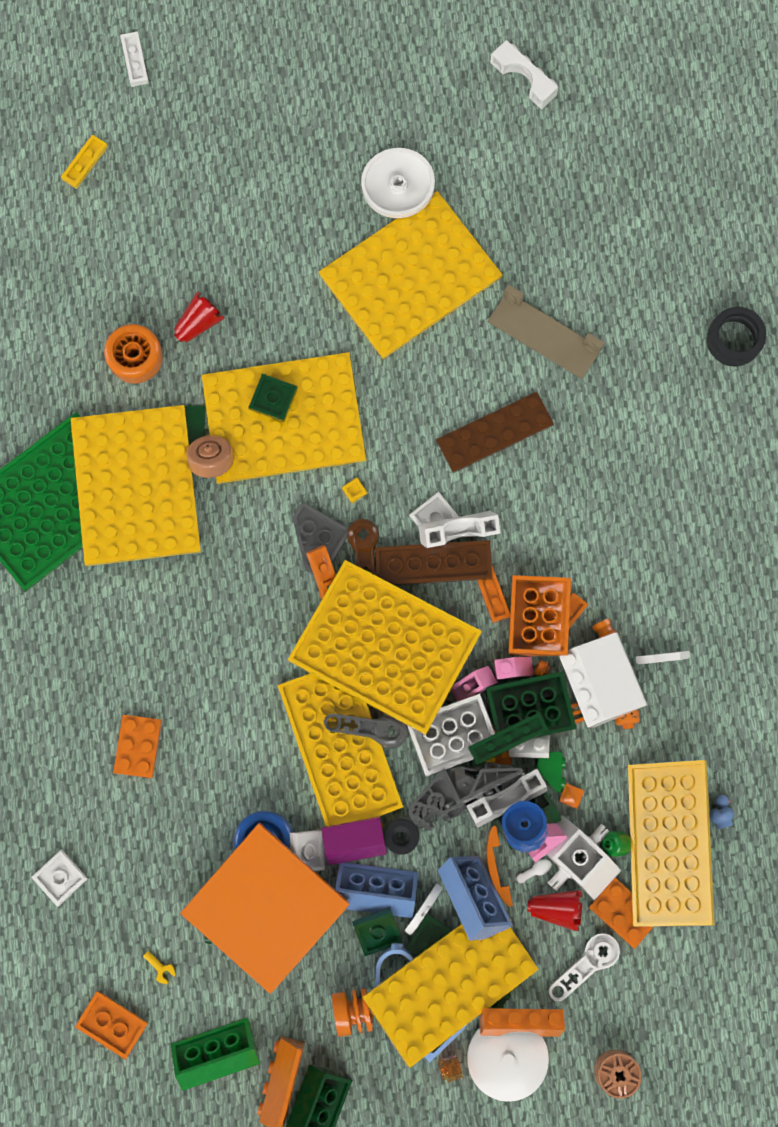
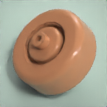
M214 435L196 439L189 445L186 453L190 470L195 475L203 478L223 475L231 468L234 459L230 443L226 439Z

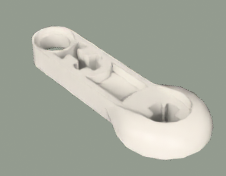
M604 933L591 937L586 945L583 956L550 985L549 995L554 1001L564 1000L595 971L614 965L619 959L620 954L619 944L616 939ZM601 945L603 948L604 945L608 947L606 950L608 954L606 956L603 954L601 956L598 955L600 952L598 948ZM570 973L573 975L577 973L578 976L576 978L578 981L576 983L571 981L568 984L571 988L567 990L560 981L564 979L566 983L570 979L568 976ZM555 986H561L564 989L561 997H555L552 994Z

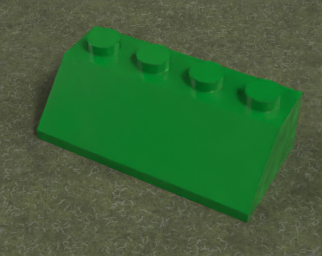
M248 1017L171 1044L175 1078L182 1091L260 1064L258 1048Z

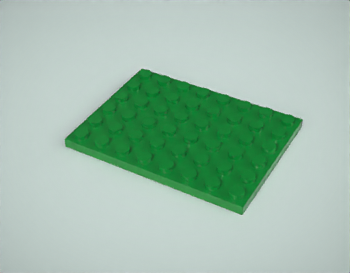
M77 412L0 469V562L25 592L83 548L71 418L81 417Z

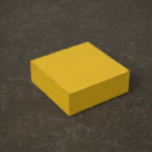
M358 478L341 487L351 504L368 494Z

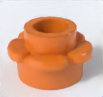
M539 660L534 674L537 676L547 675L550 670L548 661Z

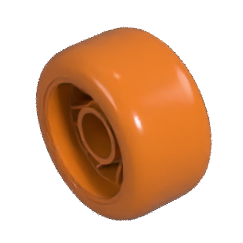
M138 324L121 326L110 334L105 343L104 356L111 372L124 382L131 384L146 382L153 378L161 368L163 362L162 347L156 335L145 326ZM138 353V356L131 358L133 354Z

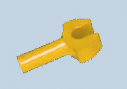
M149 950L143 955L157 970L156 980L159 983H169L163 976L165 971H168L172 976H176V971L172 964L163 965Z

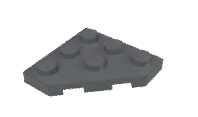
M302 502L292 519L305 570L314 575L306 553L324 545L327 548L331 563H333L347 540L348 528Z

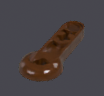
M358 519L351 523L347 530L348 542L356 553L357 566L362 569L367 567L368 571L375 575L373 552L379 539L378 527L368 519ZM361 530H365V533L368 532L369 534L364 540L361 539V536L358 537L357 535Z

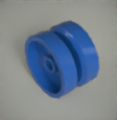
M519 801L512 804L505 811L502 818V828L507 843L513 849L520 852H532L539 849L545 843L548 836L547 819L544 811L537 804L529 801Z

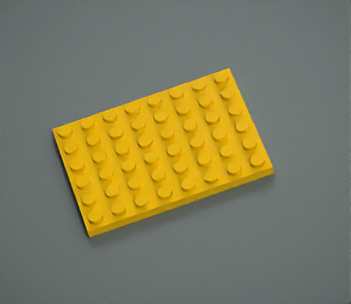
M438 191L433 193L430 202L420 212L409 217L395 219L318 272L382 359L391 355L503 276Z
M349 352L202 375L210 435L226 439L232 447L234 458L231 468L223 475L216 477L217 484L366 461ZM262 374L298 386L285 422L251 411L248 408Z
M179 405L71 418L85 566L200 553L201 547L193 476L186 456L189 440L185 406Z
M345 560L290 654L288 661L426 735L482 631Z

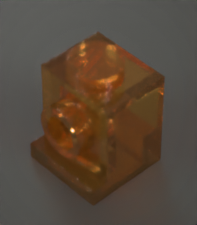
M457 1054L437 1060L443 1081L447 1080L449 1083L463 1078Z

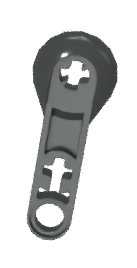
M329 714L324 720V725L328 731L372 738L386 748L401 746L408 735L406 724L389 715L373 720ZM335 717L338 719L339 724L336 728H330L327 725L329 718ZM344 718V723L348 724L351 723V720H354L358 728L350 731L349 727L344 726V730H340L342 725L341 719ZM390 726H393L394 730L397 731L396 735L393 734L394 737H389V734L385 732Z

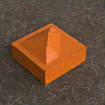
M565 783V788L558 802L577 809L584 790Z

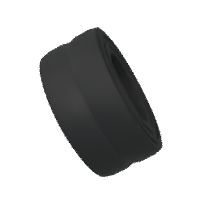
M403 818L393 820L384 831L385 845L395 854L404 855L412 852L419 842V831L416 825L410 820ZM398 831L406 832L407 840L400 843L396 840V833Z

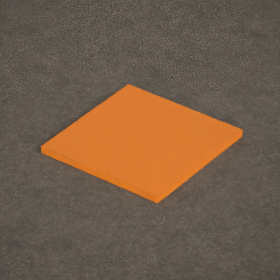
M259 822L180 914L271 994L345 911L350 902Z

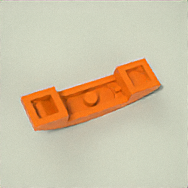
M494 826L490 828L487 838V868L499 897L508 907H511L513 904L509 886H500L492 848L500 846L497 828Z

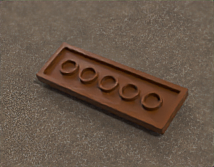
M535 392L436 439V442L452 473H455L554 426V423L538 392Z
M490 540L452 542L430 548L422 544L375 547L376 576L393 585L493 579Z

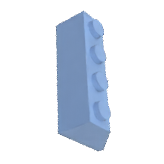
M480 856L450 857L438 869V873L470 941L486 939L513 925Z
M346 862L339 863L335 890L350 902V905L346 908L347 910L377 913L390 908L393 916L413 918L418 872Z

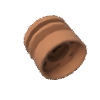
M611 1049L603 1052L597 1058L594 1065V1076L597 1083L608 1095L624 1099L632 1096L638 1090L641 1083V1070L638 1063L629 1054L621 1050ZM615 1072H621L623 1077L617 1078Z

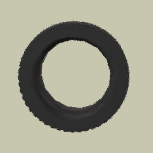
M738 306L725 309L715 317L708 329V349L712 356L722 364L733 367L743 366L754 360L763 349L767 334L766 326L756 312L746 307ZM727 322L744 324L753 335V346L746 352L729 350L719 338L720 327Z

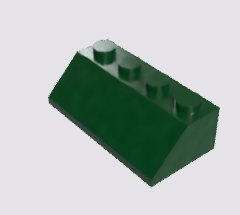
M309 1064L286 1127H335L353 1080L325 1068Z

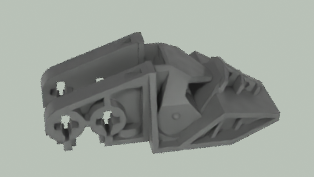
M485 762L483 769L455 767L448 772L446 769H443L410 805L408 810L409 816L414 825H418L419 829L424 827L426 831H431L435 828L432 823L435 820V815L440 818L442 817L444 822H448L466 811L469 812L467 805L482 797L491 796L505 790L524 776L525 773L522 768ZM471 775H478L477 779H474Z

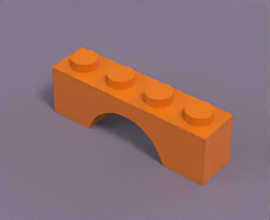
M483 1008L482 1013L479 1015L480 1036H501L512 1032H532L539 1036L560 1037L565 1031L564 1010Z

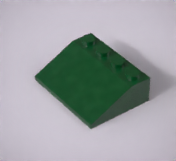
M563 671L491 686L485 689L495 733L537 713H540L548 731L535 738L577 729Z

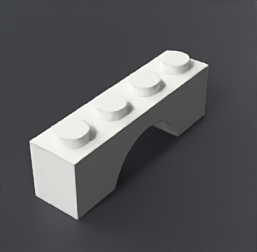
M506 40L491 54L490 63L502 74L518 72L527 77L531 84L529 99L541 110L557 96L558 86L553 79H549L541 68L532 64L529 57L522 55L514 44H510Z
M492 511L418 525L421 544L427 548L445 545L448 541L461 537H485L500 534L498 514Z
M538 769L519 778L505 790L491 796L482 797L467 805V809L478 828L503 815L512 804L519 801H530L547 792V786Z

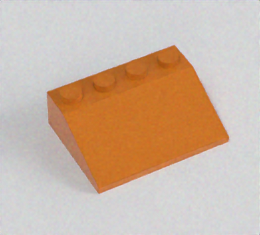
M512 576L509 634L510 656H568L571 578Z
M281 1036L280 1041L276 1040L273 1049V1053H276L275 1061L270 1062L268 1073L271 1074L270 1081H265L262 1093L266 1095L264 1103L260 1102L257 1115H261L259 1122L266 1127H284L305 1045L303 1041Z

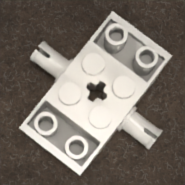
M561 815L562 820L557 825L567 838L546 854L559 866V871L547 883L553 886L552 888L555 891H558L568 878L572 879L595 900L621 871L611 858L599 848V844L609 830L600 824L589 837ZM576 853H577V854H580V853L583 854L582 857H581V858L583 859L582 862H581V861H577V862L575 861V859H576L575 854H576Z

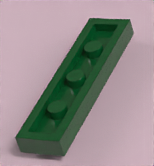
M537 713L469 746L468 750L476 766L547 732L548 728L540 713Z

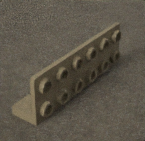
M508 284L502 300L488 319V323L580 379H583L602 350L605 342L590 333L585 338L524 302V293Z

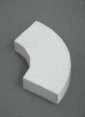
M680 651L636 656V663L647 664L689 659L690 652Z
M436 884L409 922L405 929V932L409 935L415 931L442 891L440 885Z

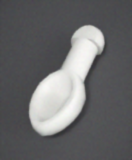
M547 859L538 860L531 869L516 876L517 882L524 883L535 875L542 876L551 869V861Z

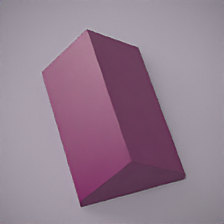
M380 816L321 827L328 866L387 855Z

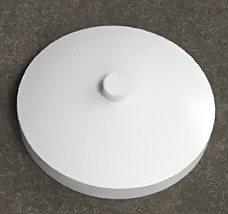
M406 148L387 149L375 155L364 168L361 180L362 192L368 205L377 213L390 218L409 217L420 212L430 202L435 189L434 172L429 162L421 154Z
M478 1028L468 1046L467 1063L473 1081L482 1092L500 1101H517L531 1095L542 1084L548 1070L549 1056L543 1037L536 1033L512 1032L501 1036H480V1028Z

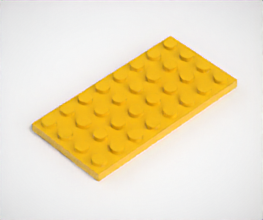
M311 673L277 685L326 826L374 818L403 808L382 746L372 738L328 731L324 725L325 717L329 714L372 719L367 703ZM331 717L327 721V725L330 728H336L339 724L338 719L335 717ZM344 718L341 719L342 725L340 730H344V726L349 727L350 731L358 728L354 720H351V723L348 724L344 723Z
M696 760L628 765L633 926H715L707 761Z
M461 923L362 996V998L408 1068H411L479 1016L483 1008L491 1007L539 969L511 927L486 939L470 941Z

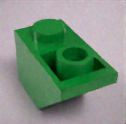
M549 752V758H537L536 769H538L541 777L555 793H560L561 789L565 788V777H562V769H565L566 759L562 757V752Z

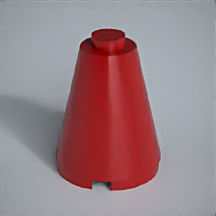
M199 291L194 295L173 329L176 332L174 336L181 343L183 341L189 342L225 318L223 315L218 316L220 311L206 297H199L202 294Z
M582 890L532 896V900H528L527 912H531L532 917L579 932L578 926L581 925L582 903H579L580 897L582 898Z

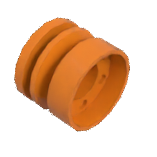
M361 988V996H364L367 993V989ZM356 989L352 992V1000H348L345 991L332 993L333 1012L338 1037L352 1035V1025H357L359 1033H363L362 1023H366L368 1032L373 1031L374 1015L364 999L358 998Z

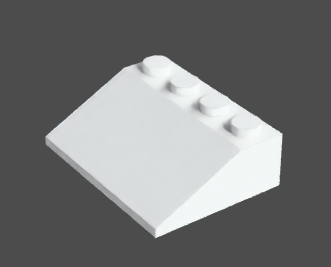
M617 632L568 650V656H559L588 728H595L647 706Z
M480 694L440 708L426 735L407 725L426 777L441 772L443 769H449L473 760L468 747L495 734Z

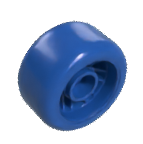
M258 811L248 815L240 822L234 836L235 850L259 822L289 849L290 833H294L291 825L284 817L271 811Z

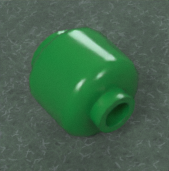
M609 831L602 840L601 847L603 852L609 857H623L630 852L631 841L629 836L623 831Z

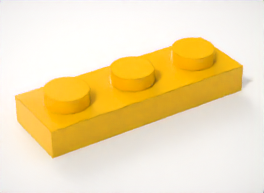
M91 135L64 171L61 179L77 189L108 148L107 143Z

